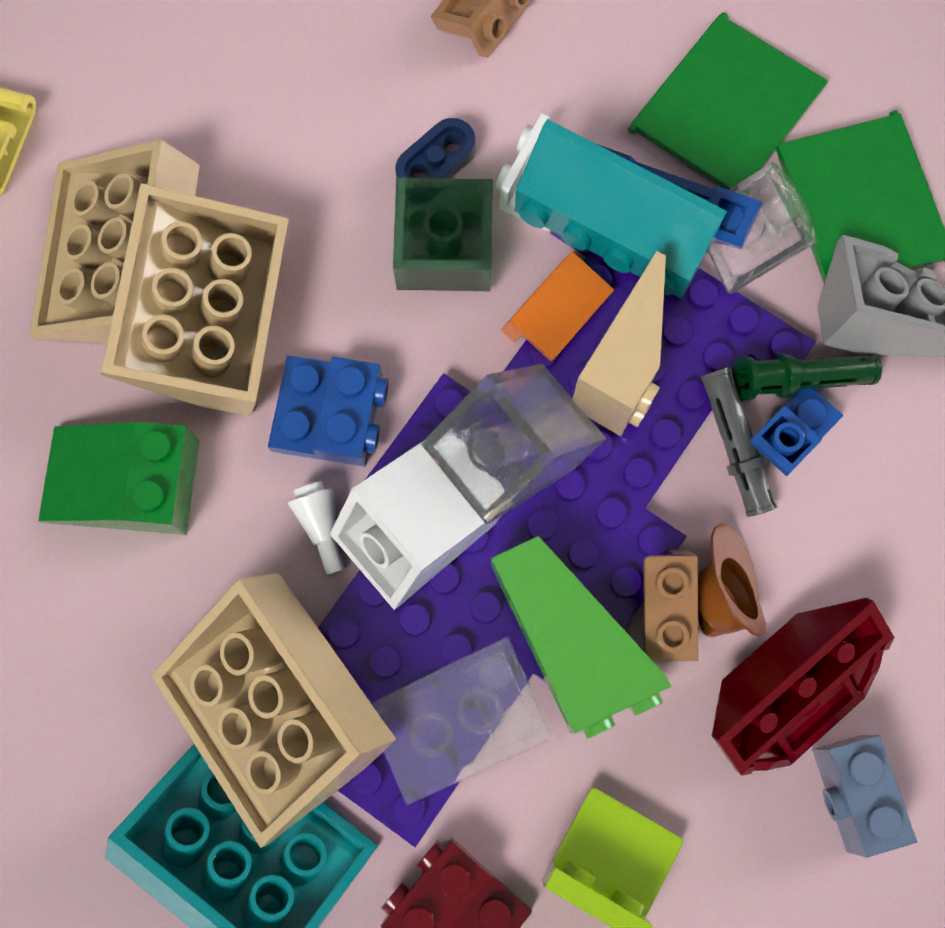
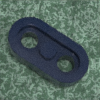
M458 118L441 120L399 156L395 165L397 184L402 192L414 198L428 197L472 160L476 149L475 133L472 127L467 122ZM450 144H456L460 147L455 152L447 151L445 148ZM416 173L427 175L426 179L422 181L412 179V176Z

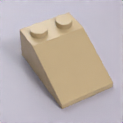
M656 251L578 377L570 406L619 436H622L629 423L638 428L660 389L659 386L652 382L660 367L666 256Z

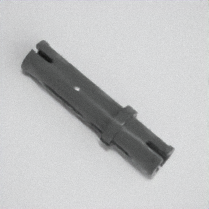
M731 366L700 376L730 465H727L726 468L729 476L734 475L746 510V516L752 517L778 508L763 467L767 464L766 458L763 455H759L758 450L749 443L753 435L735 384Z

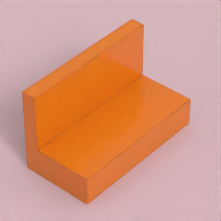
M571 251L503 326L501 331L514 343L523 336L547 359L553 361L614 289Z

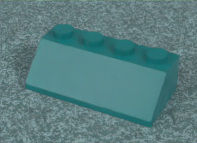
M549 119L542 126L517 186L514 210L519 213L520 217L527 224L535 228H548L561 235L563 241L569 246L582 251L588 249L603 257L606 264L622 273L631 272L641 277L656 251L666 256L664 295L673 294L681 299L706 257L727 213L726 210Z

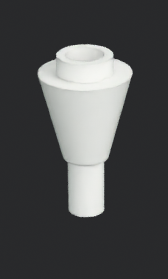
M320 481L293 490L296 499L287 502L313 545H317L326 575L345 569L337 542L330 535L336 522L334 488L324 490L323 483Z

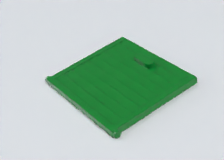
M721 13L631 122L628 131L632 135H635L637 132L720 187L743 194L776 152V146L783 143L825 89L828 80L728 20L729 17L726 13Z
M898 110L890 112L888 117L780 143L776 146L775 150L824 284L837 241L842 235L879 244L897 252L898 259L896 262L911 270L945 261V228L901 113H898Z

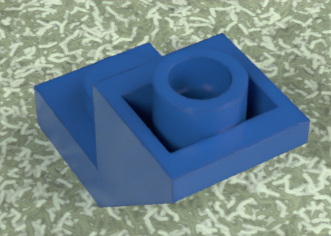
M814 388L800 390L749 443L787 477L844 415Z

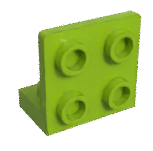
M591 788L541 881L546 889L611 928H652L653 925L646 919V916L683 845V840L681 837L600 790Z

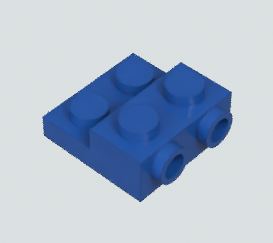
M287 355L268 442L269 450L271 452L365 467L368 453L375 454L379 442L380 425L374 424L377 406L385 407L388 395L389 379L382 378L380 364L332 357L331 362Z

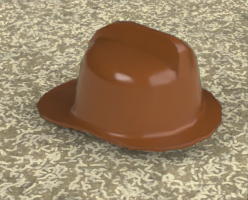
M721 523L714 527L711 534L712 562L698 574V622L701 631L708 637H716L746 629L752 635L760 637L766 632V622L759 602L756 575L751 556L740 535L730 525Z

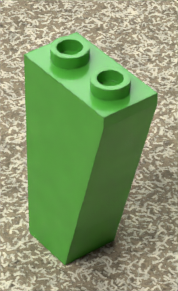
M539 536L491 558V568L571 734L583 730L586 738L589 739L616 726L612 718L614 714L630 707L634 716L663 703L659 693L672 687L667 676Z

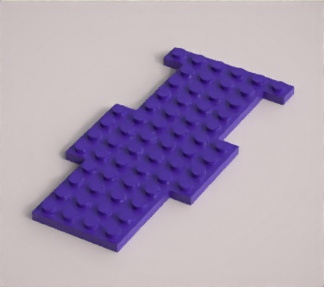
M550 231L551 235L564 242L561 235ZM575 249L586 256L583 261L608 283L614 291L553 361L547 359L528 340H525L484 399H481L443 373L366 479L442 428H445L454 440L459 441L465 446L470 458L485 475L493 479L500 486L503 495L511 504L491 529L395 610L359 570L319 625L318 629L396 738L370 765L337 791L413 847H416L531 676L534 674L546 683L491 568V558L539 536L625 630L644 602V557L647 555H667V550H678L687 537L647 510L646 507L712 411L700 376L730 366L733 371L736 360L743 356L752 357L757 361L771 360L778 354H790L797 360H805L816 341L699 268L682 299L673 294L664 295L660 367L652 382L659 386L660 389L638 428L629 423L622 436H619L570 406L578 377L640 277L631 272L622 273L614 270L606 264L603 257L588 249L583 251Z

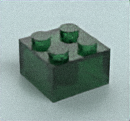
M396 178L393 272L397 290L491 292L493 179Z

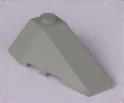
M842 235L837 241L817 307L823 344L863 355L945 357V287L936 282L937 274L923 267L917 273L896 262L898 259L897 252L879 244Z

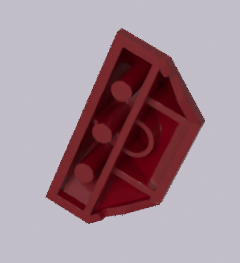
M866 597L797 613L722 679L711 736L737 773L743 776L752 774L753 771H767L791 766L865 699L880 669L884 650H889L895 638L875 602Z

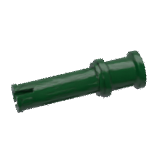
M778 354L771 360L757 361L752 357L743 356L736 360L732 374L741 400L751 401L757 395L775 394L779 398H789L796 394L798 390L875 385L881 379L882 365L880 359H876L877 355L875 354L797 360L790 354Z

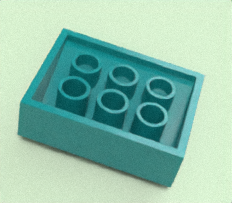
M193 744L108 836L105 859L189 928H319L377 849L378 845L322 802L271 843L260 848L200 752Z

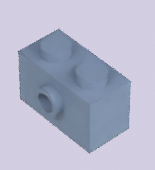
M859 735L812 749L825 787L823 789L824 802L830 816L837 822L846 852L868 858L918 843L880 735Z

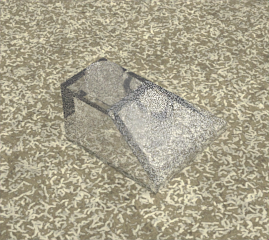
M771 162L729 189L762 202L760 211L742 249L713 242L708 251L729 294L734 293L817 243L813 220L793 180L774 162Z

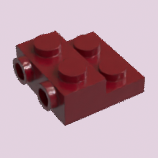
M452 838L445 847L436 841L416 865L423 874L410 889L401 883L381 907L387 914V917L383 920L380 927L520 928L532 914V909Z

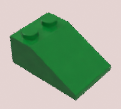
M122 422L54 426L38 521L50 524L186 535L200 440L187 426Z

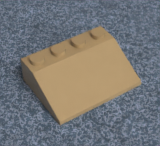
M162 139L58 163L30 337L43 340L107 343L140 184L143 183L196 196L200 168L198 163Z
M141 183L101 375L200 407L250 416L257 400L289 218Z
M279 572L238 579L151 675L260 848L271 843L361 773L396 740Z

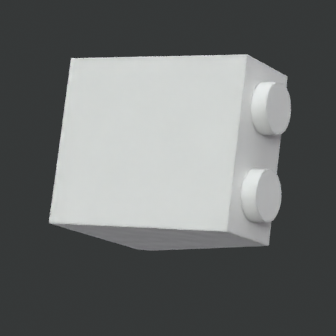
M442 428L352 488L330 535L395 610L491 529L511 503L503 495L500 486L493 479L488 478L470 458L465 446L459 441L454 440L447 430Z

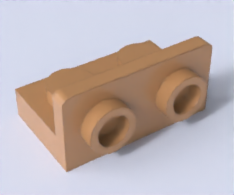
M443 0L431 15V18L438 30L470 38L478 55L488 58L532 0Z
M687 549L667 550V555H647L643 560L644 652L652 661H698V556Z

